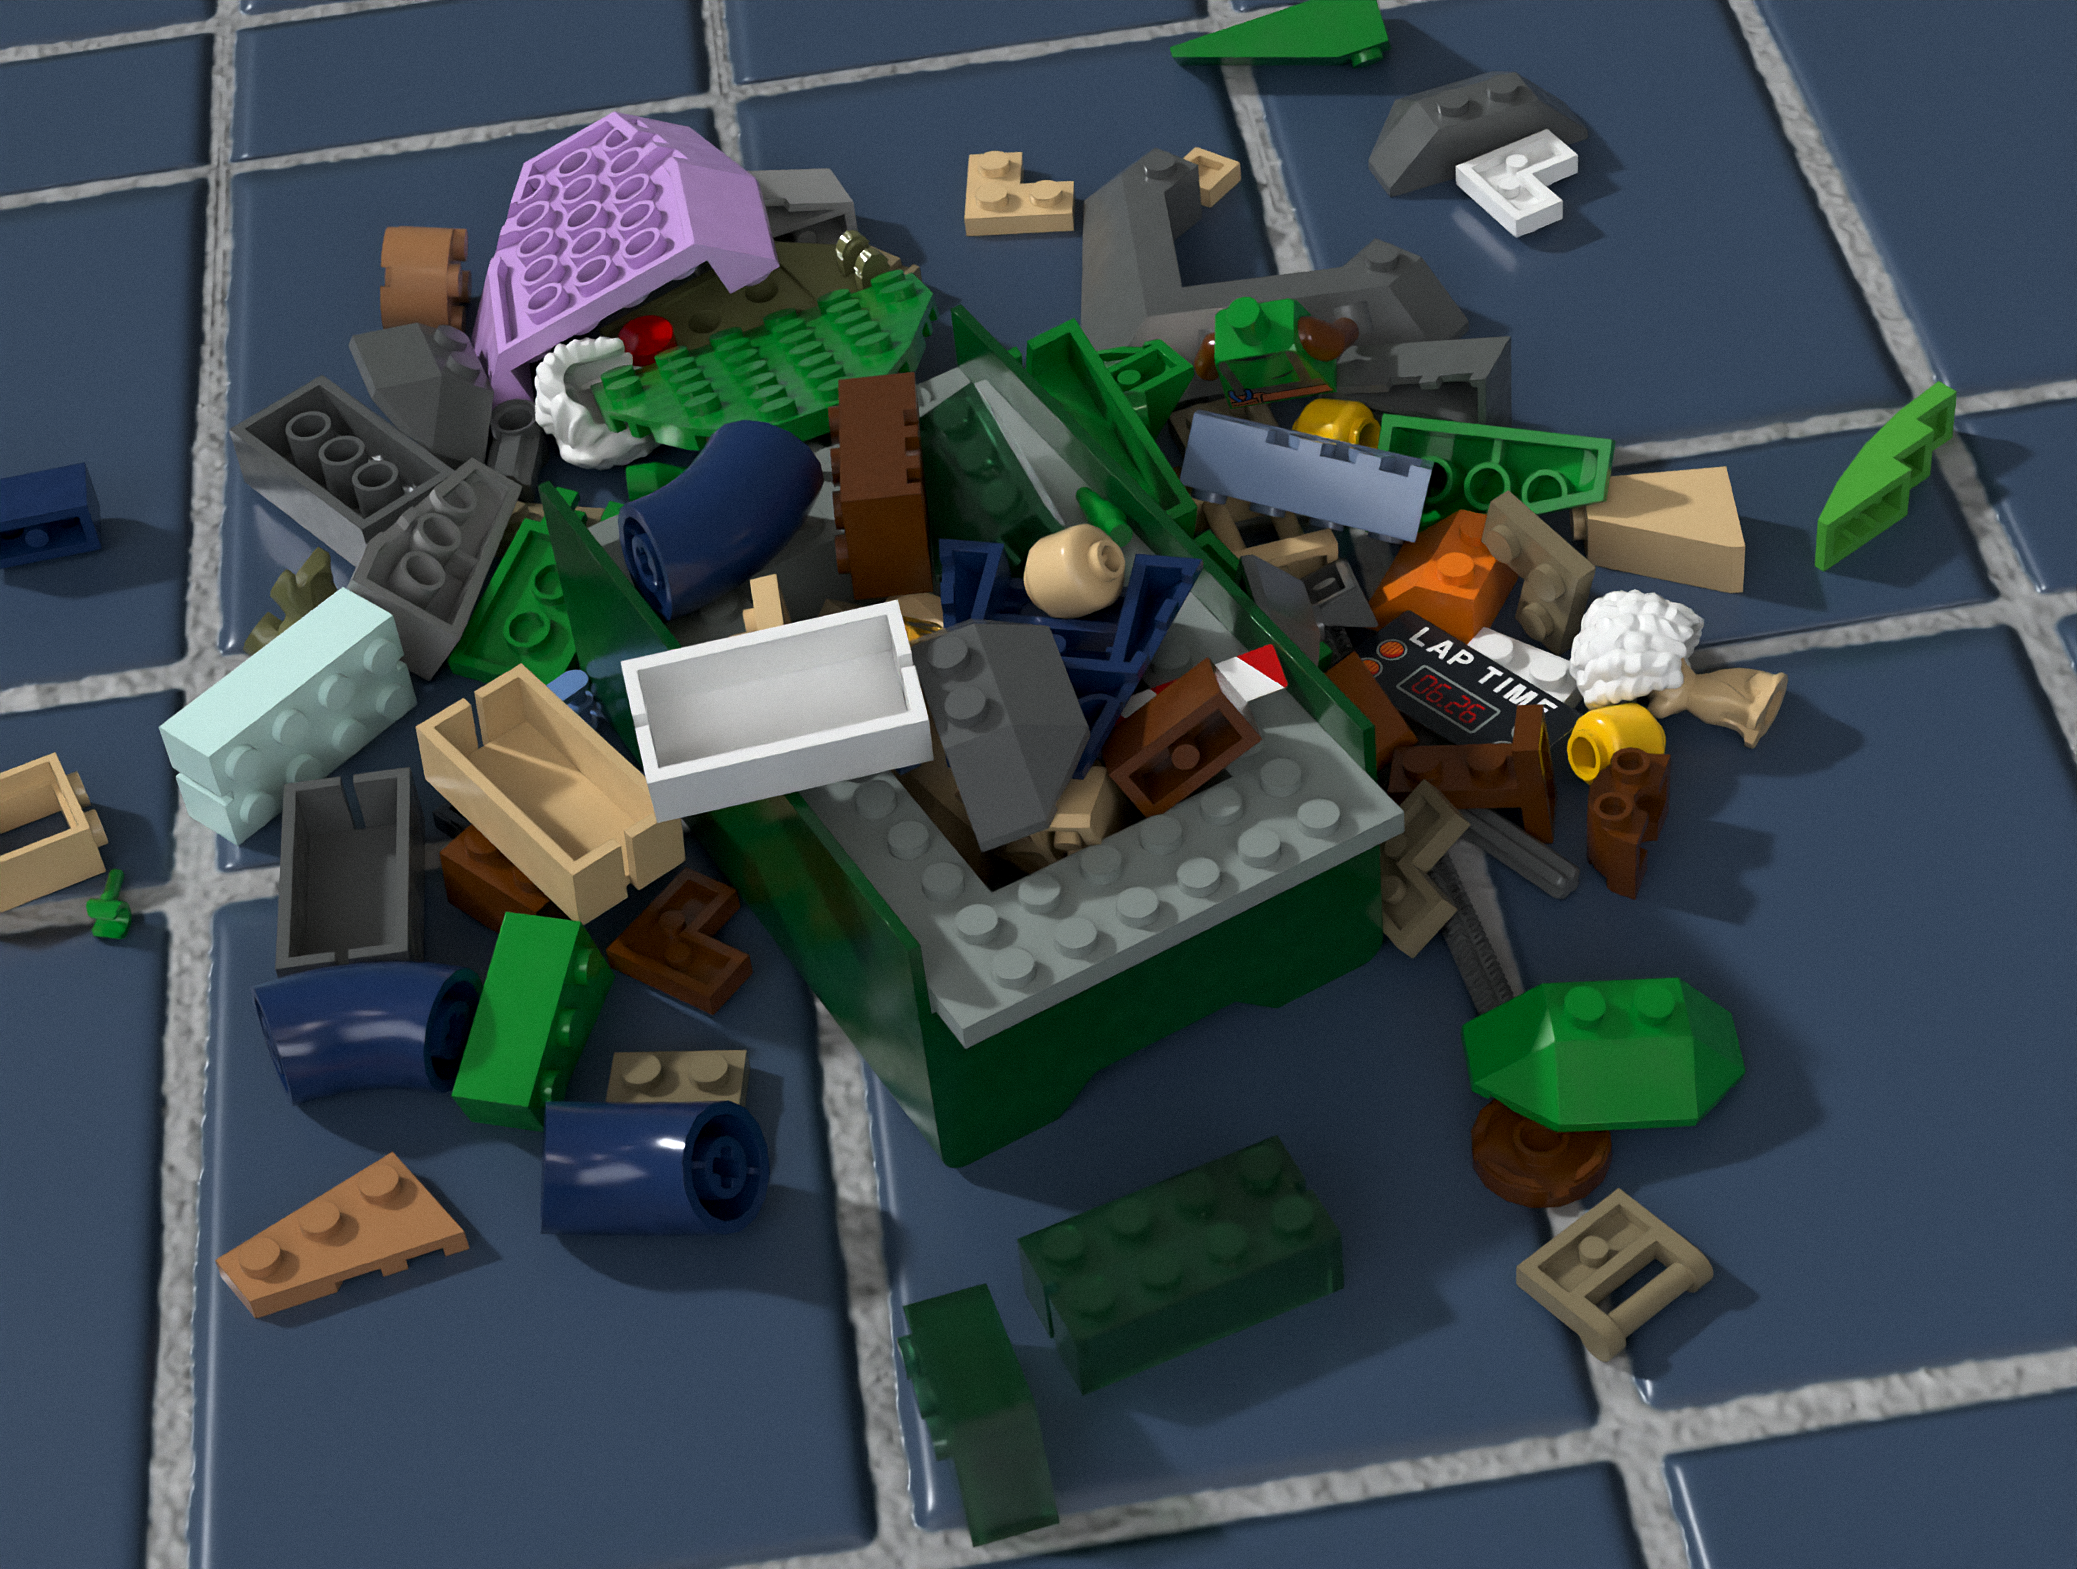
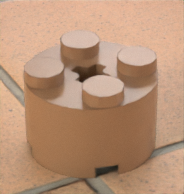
M416 226L386 228L381 254V267L386 268L385 286H380V308L383 329L418 322L434 328H438L439 325H448L465 333L466 311L464 306L459 305L460 303H470L471 271L462 270L461 261H467L468 256L467 229Z

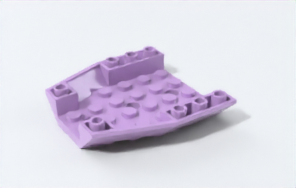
M615 111L525 162L509 206L505 225L502 226L494 258H491L471 337L472 347L494 390L492 410L499 404L513 399H527L534 402L529 363L542 359L550 352L552 347L571 336L584 335L590 332L602 319L621 308H631L640 304L648 297L650 292L669 281L688 277L705 261L709 262L730 294L744 286L759 284L770 275L771 271L780 267L761 187L757 179L690 127Z

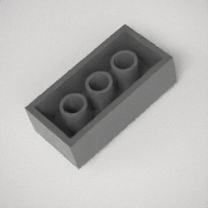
M320 375L229 429L245 483L355 567L364 548L373 537L390 528L411 506L414 508L430 495L438 484L454 472L448 465L324 375Z

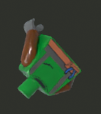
M1251 297L1238 298L1227 309L1220 310L1215 315V328L1199 330L1200 348L1194 359L1195 372L1198 377L1206 381H1214L1218 377L1220 378L1230 409L1337 392V358L1355 343L1359 335L1374 331L1367 301L1333 309L1335 321L1331 324L1312 316L1295 299L1286 298L1258 303Z

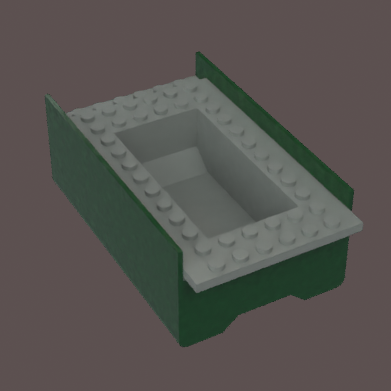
M962 304L951 308L958 367L916 385L921 420L934 592L928 593L941 597L942 565L939 554V538L1004 543L1011 578H1024L1029 550L1037 541L1072 526L1089 524L1075 497L1079 488L1088 487L1121 509L1126 515L1127 524L1132 529L1131 541L1126 546L1120 548L1125 559L1124 587H1128L1136 554L1203 560V570L1132 695L1180 678L1207 657L1214 664H1218L1268 644L1274 646L1288 686L1247 702L1262 740L1164 814L1146 818L1131 801L1134 825L1102 839V843L1099 845H1090L1030 875L1004 860L986 885L890 770L682 817V820L733 887L737 889L739 895L942 1162L950 1168L967 1166L1058 1120L1095 1072L1234 1002L1278 1009L1369 962L1377 954L1383 942L1380 844L1405 832L1404 811L1377 784L1375 725ZM830 432L804 441L821 463L824 483L807 519L786 547L763 569L736 589L699 610L666 624L660 620L633 584L620 543L618 529L619 514L587 528L550 481L538 485L580 669L589 678L590 685L587 691L592 694L596 707L642 767L643 763L621 661L728 638L731 635L746 632L743 610L754 608L750 580L772 574L777 575L792 623L817 618L826 598L861 606L884 603L888 598L879 597L855 600L851 573L840 575L838 573L835 535L845 534V530H836L832 492L840 491V487H834L830 449L839 448V444L832 445Z

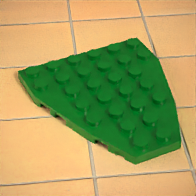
M903 270L889 271L871 279L872 287L851 294L849 289H839L826 293L817 299L818 306L797 313L795 308H785L772 312L763 318L764 325L743 332L741 327H731L718 331L709 337L710 344L690 351H688L687 346H677L664 350L654 357L656 363L636 370H634L633 365H623L610 369L600 375L602 382L591 385L590 388L597 407L611 432L619 433L627 429L625 422H627L632 437L643 438L653 434L657 443L686 450L700 451L707 443L705 437H710L724 424L751 420L770 423L791 432L804 442L830 432L828 407L839 406V379L897 374L898 371L899 373L915 372L926 348L924 337L931 336L933 332L931 322L938 320L940 315L934 295L913 273L904 275Z

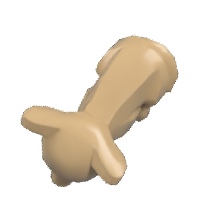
M1683 657L1681 658V671L1684 676V683L1681 687L1677 689L1666 688L1662 691L1652 690L1646 695L1649 700L1647 709L1655 718L1663 719L1672 714H1678L1681 711L1687 710L1706 724L1727 727L1737 731L1744 739V746L1754 749L1778 714L1786 692L1788 675L1783 672L1775 675L1747 668L1722 669L1711 673L1695 674Z

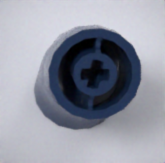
M741 420L727 423L710 436L701 453L676 479L651 494L629 502L620 508L618 529L626 566L636 590L664 624L695 612L736 589L763 569L786 547L807 519L824 483L821 463L809 446L791 432L767 422Z
M381 961L328 966L298 972L251 985L250 989L261 1031L276 1073L290 1104L294 1106L321 1097L368 1089H415L437 1093L452 1091L483 985L479 975L468 967L434 962Z
M729 1100L693 1102L546 1101L542 1150L540 1233L681 1236L726 1235L740 1232L757 1217L767 1194L770 1175L768 1146L760 1125L745 1107Z

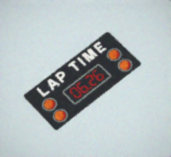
M1409 610L1403 612L1333 665L1334 667L1355 651L1396 708L1455 745L1513 743L1517 705H1544L1550 747L1570 732L1578 718L1583 716V714Z

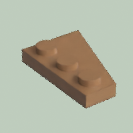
M392 1151L217 1258L215 1262L221 1278L255 1319L336 1293L341 1287L343 1280L377 1269H381L383 1277L409 1269L406 1261L408 1259L443 1248L445 1256L470 1248L464 1230Z

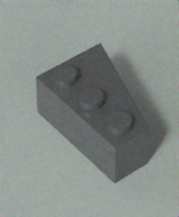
M1511 336L1350 346L1337 362V392L1321 394V398L1362 402L1370 408L1380 426L1384 413L1512 428Z

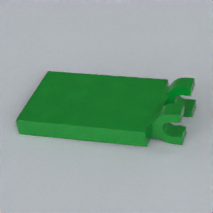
M557 486L556 490L585 525L588 520L586 512L575 510L580 501L579 493ZM609 501L602 515L601 522L618 515L620 508L624 504ZM545 515L541 522L524 518L469 619L459 642L447 660L453 674L488 684L522 663L541 682L547 685L563 673L576 670L578 656Z

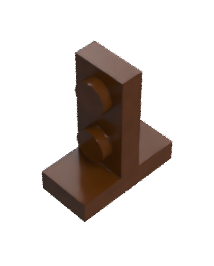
M1543 704L1517 705L1513 743L1394 747L1388 796L1398 806L1425 779L1439 789L1456 809L1521 807L1525 831L1544 844L1553 843L1558 795Z

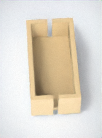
M522 663L474 691L483 747L478 748L472 707L464 698L415 726L425 779L571 920L581 921L583 926L628 898V884L631 883L640 890L686 861L681 818L657 823L646 777Z

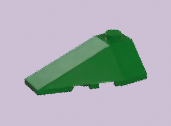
M1309 0L1170 47L1172 57L1178 65H1345L1352 62L1354 69L1366 67L1383 60L1382 52L1392 49L1378 0Z
M1383 413L1378 449L1434 461L1418 531L1419 534L1460 509L1487 515L1490 502L1507 490L1537 516L1606 502L1616 441L1605 438Z

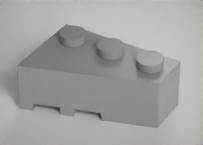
M830 168L747 171L760 184L775 242L837 244L838 239L846 230L858 231L854 202ZM705 261L698 266L694 273L698 277L713 268L708 261Z

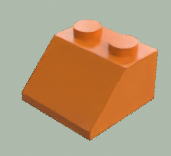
M1460 509L1420 532L1415 543L1405 541L1369 600L1379 626L1363 628L1379 631L1403 612L1409 610L1467 645L1483 627L1490 629L1519 575L1506 563L1496 560L1487 546L1481 542L1487 515Z

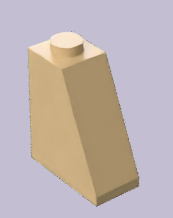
M1726 466L1610 476L1606 502L1570 509L1572 540H1583L1586 559L1594 566L1726 593L1743 592L1745 543Z

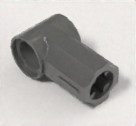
M513 399L499 404L491 411L490 428L493 437L487 466L523 486L517 501L530 503L535 499L539 473L547 465L550 459V451L545 431L535 420L536 404L527 399Z

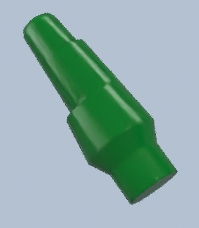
M1081 487L1077 490L1075 497L1088 523L1103 530L1120 548L1126 546L1131 541L1133 532L1127 524L1125 513L1088 487Z

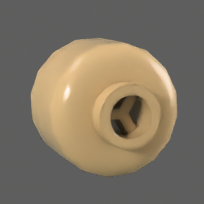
M1090 524L1072 526L1037 541L1029 550L1024 571V586L1027 595L1033 604L1052 618L1077 619L1109 607L1119 598L1125 581L1124 555L1120 547L1110 536L1099 527Z

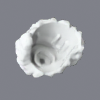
M600 336L597 339L586 337L581 340L574 339L567 345L559 343L555 346L554 353L546 354L544 361L536 368L537 375L535 376L534 383L537 390L535 420L543 427L546 434H553L555 436L562 459L581 468L605 470L610 469L613 465H627L635 459L646 457L661 445V443L655 442L653 434L643 438L632 437L627 422H625L627 429L619 433L609 431L595 402L590 386L602 382L600 379L601 374L619 366L633 365V355L624 352L625 345L619 338L611 339L610 337ZM633 366L634 370L642 368L639 366Z
M1636 589L1629 592L1620 590L1609 592L1603 597L1595 599L1583 615L1581 632L1574 637L1570 659V675L1577 680V686L1584 698L1585 706L1591 711L1622 702L1636 703L1637 697L1646 696L1652 690L1662 691L1666 688L1677 689L1681 687L1684 683V676L1681 671V658L1684 657L1687 665L1691 668L1688 658L1694 653V647L1699 643V638L1702 635L1701 629L1704 627V619L1695 614L1691 608L1680 603L1665 600L1655 592L1644 594Z

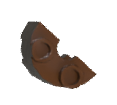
M1631 747L1620 749L1612 755L1610 765L1602 769L1589 786L1587 804V862L1589 865L1593 863L1594 868L1607 878V888L1611 892L1633 900L1637 897L1647 870L1648 850L1641 848L1640 844L1646 841H1658L1669 812L1671 755L1646 753L1639 748Z

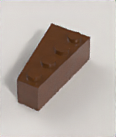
M915 372L839 379V406L828 407L832 445L839 444V448L830 449L834 487H840V491L832 492L836 530H845V534L835 535L839 575L851 573L855 600L934 592L921 420Z

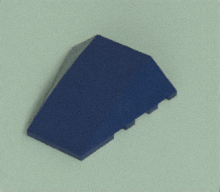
M939 538V554L942 565V582H940L943 628L969 619L1050 627L1091 734L1071 778L1084 780L1203 570V560L1136 554L1128 587L1123 586L1121 595L1111 606L1077 619L1052 618L1033 604L1027 595L1024 578H1011L1004 543ZM946 756L947 767L951 768Z

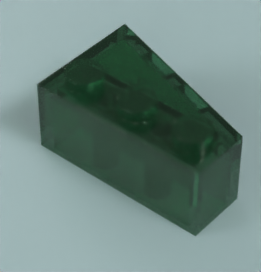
M971 381L919 418L935 577L939 585L942 582L939 538L1004 543L1011 578H1024L1029 550L1035 543L1044 537L1068 528L1006 423Z
M987 1283L902 1306L908 1334L897 1337L896 1341L907 1380H911L921 1420H925L936 1462L946 1460L973 1548L1059 1524L1060 1521L1035 1401Z

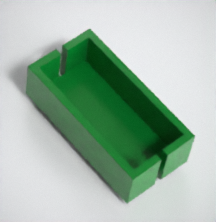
M1072 318L1028 340L1026 371L1193 540L1198 510L1197 505L1076 319ZM1017 346L1008 350L1022 365V354Z

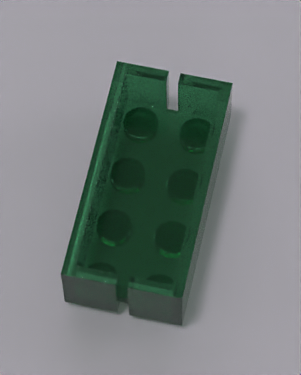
M1278 1135L1017 1239L1025 1294L1049 1337H1055L1056 1349L1082 1396L1344 1288L1341 1233L1313 1189L1306 1191V1179Z

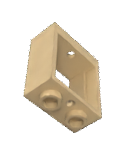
M56 752L0 773V834L59 811L62 812L69 827L66 831L0 856V913L106 872L98 847L109 842L95 809L83 813L82 809L91 806L82 780L77 771L65 774Z

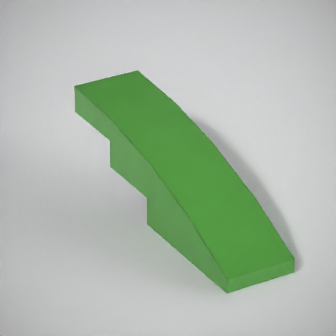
M1940 381L1936 382L1899 410L1864 445L1837 481L1818 519L1815 567L1823 572L1908 515L1910 489L1930 476L1932 451L1953 438L1957 391Z

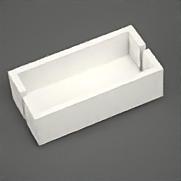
M898 599L621 661L643 768L657 823L934 760L929 718L916 668L913 665L912 652Z

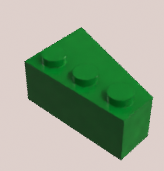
M505 912L451 1095L471 1122L543 1132L546 1101H564L567 1085L616 977L581 921Z

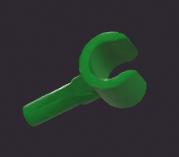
M120 869L110 870L100 899L91 898L87 901L86 909L88 916L96 919L92 928L94 937L124 939L129 932L132 918L131 908L127 902L118 901L125 877L124 872Z

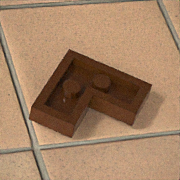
M685 867L606 949L610 967L714 1015L753 973L749 954L712 938L740 908L737 889Z

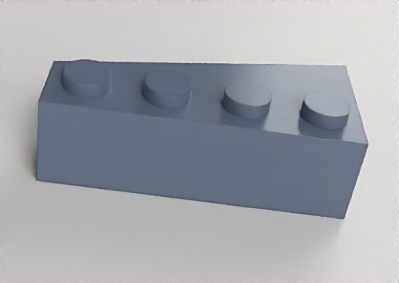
M1199 409L1194 412L1180 481L1184 486L1192 487L1190 496L1198 500L1226 504L1228 496L1251 502L1249 510L1256 513L1284 518L1286 511L1309 516L1308 523L1311 525L1338 531H1344V527L1349 526L1368 531L1367 536L1389 543L1403 544L1404 540L1414 543L1416 541L1434 461Z

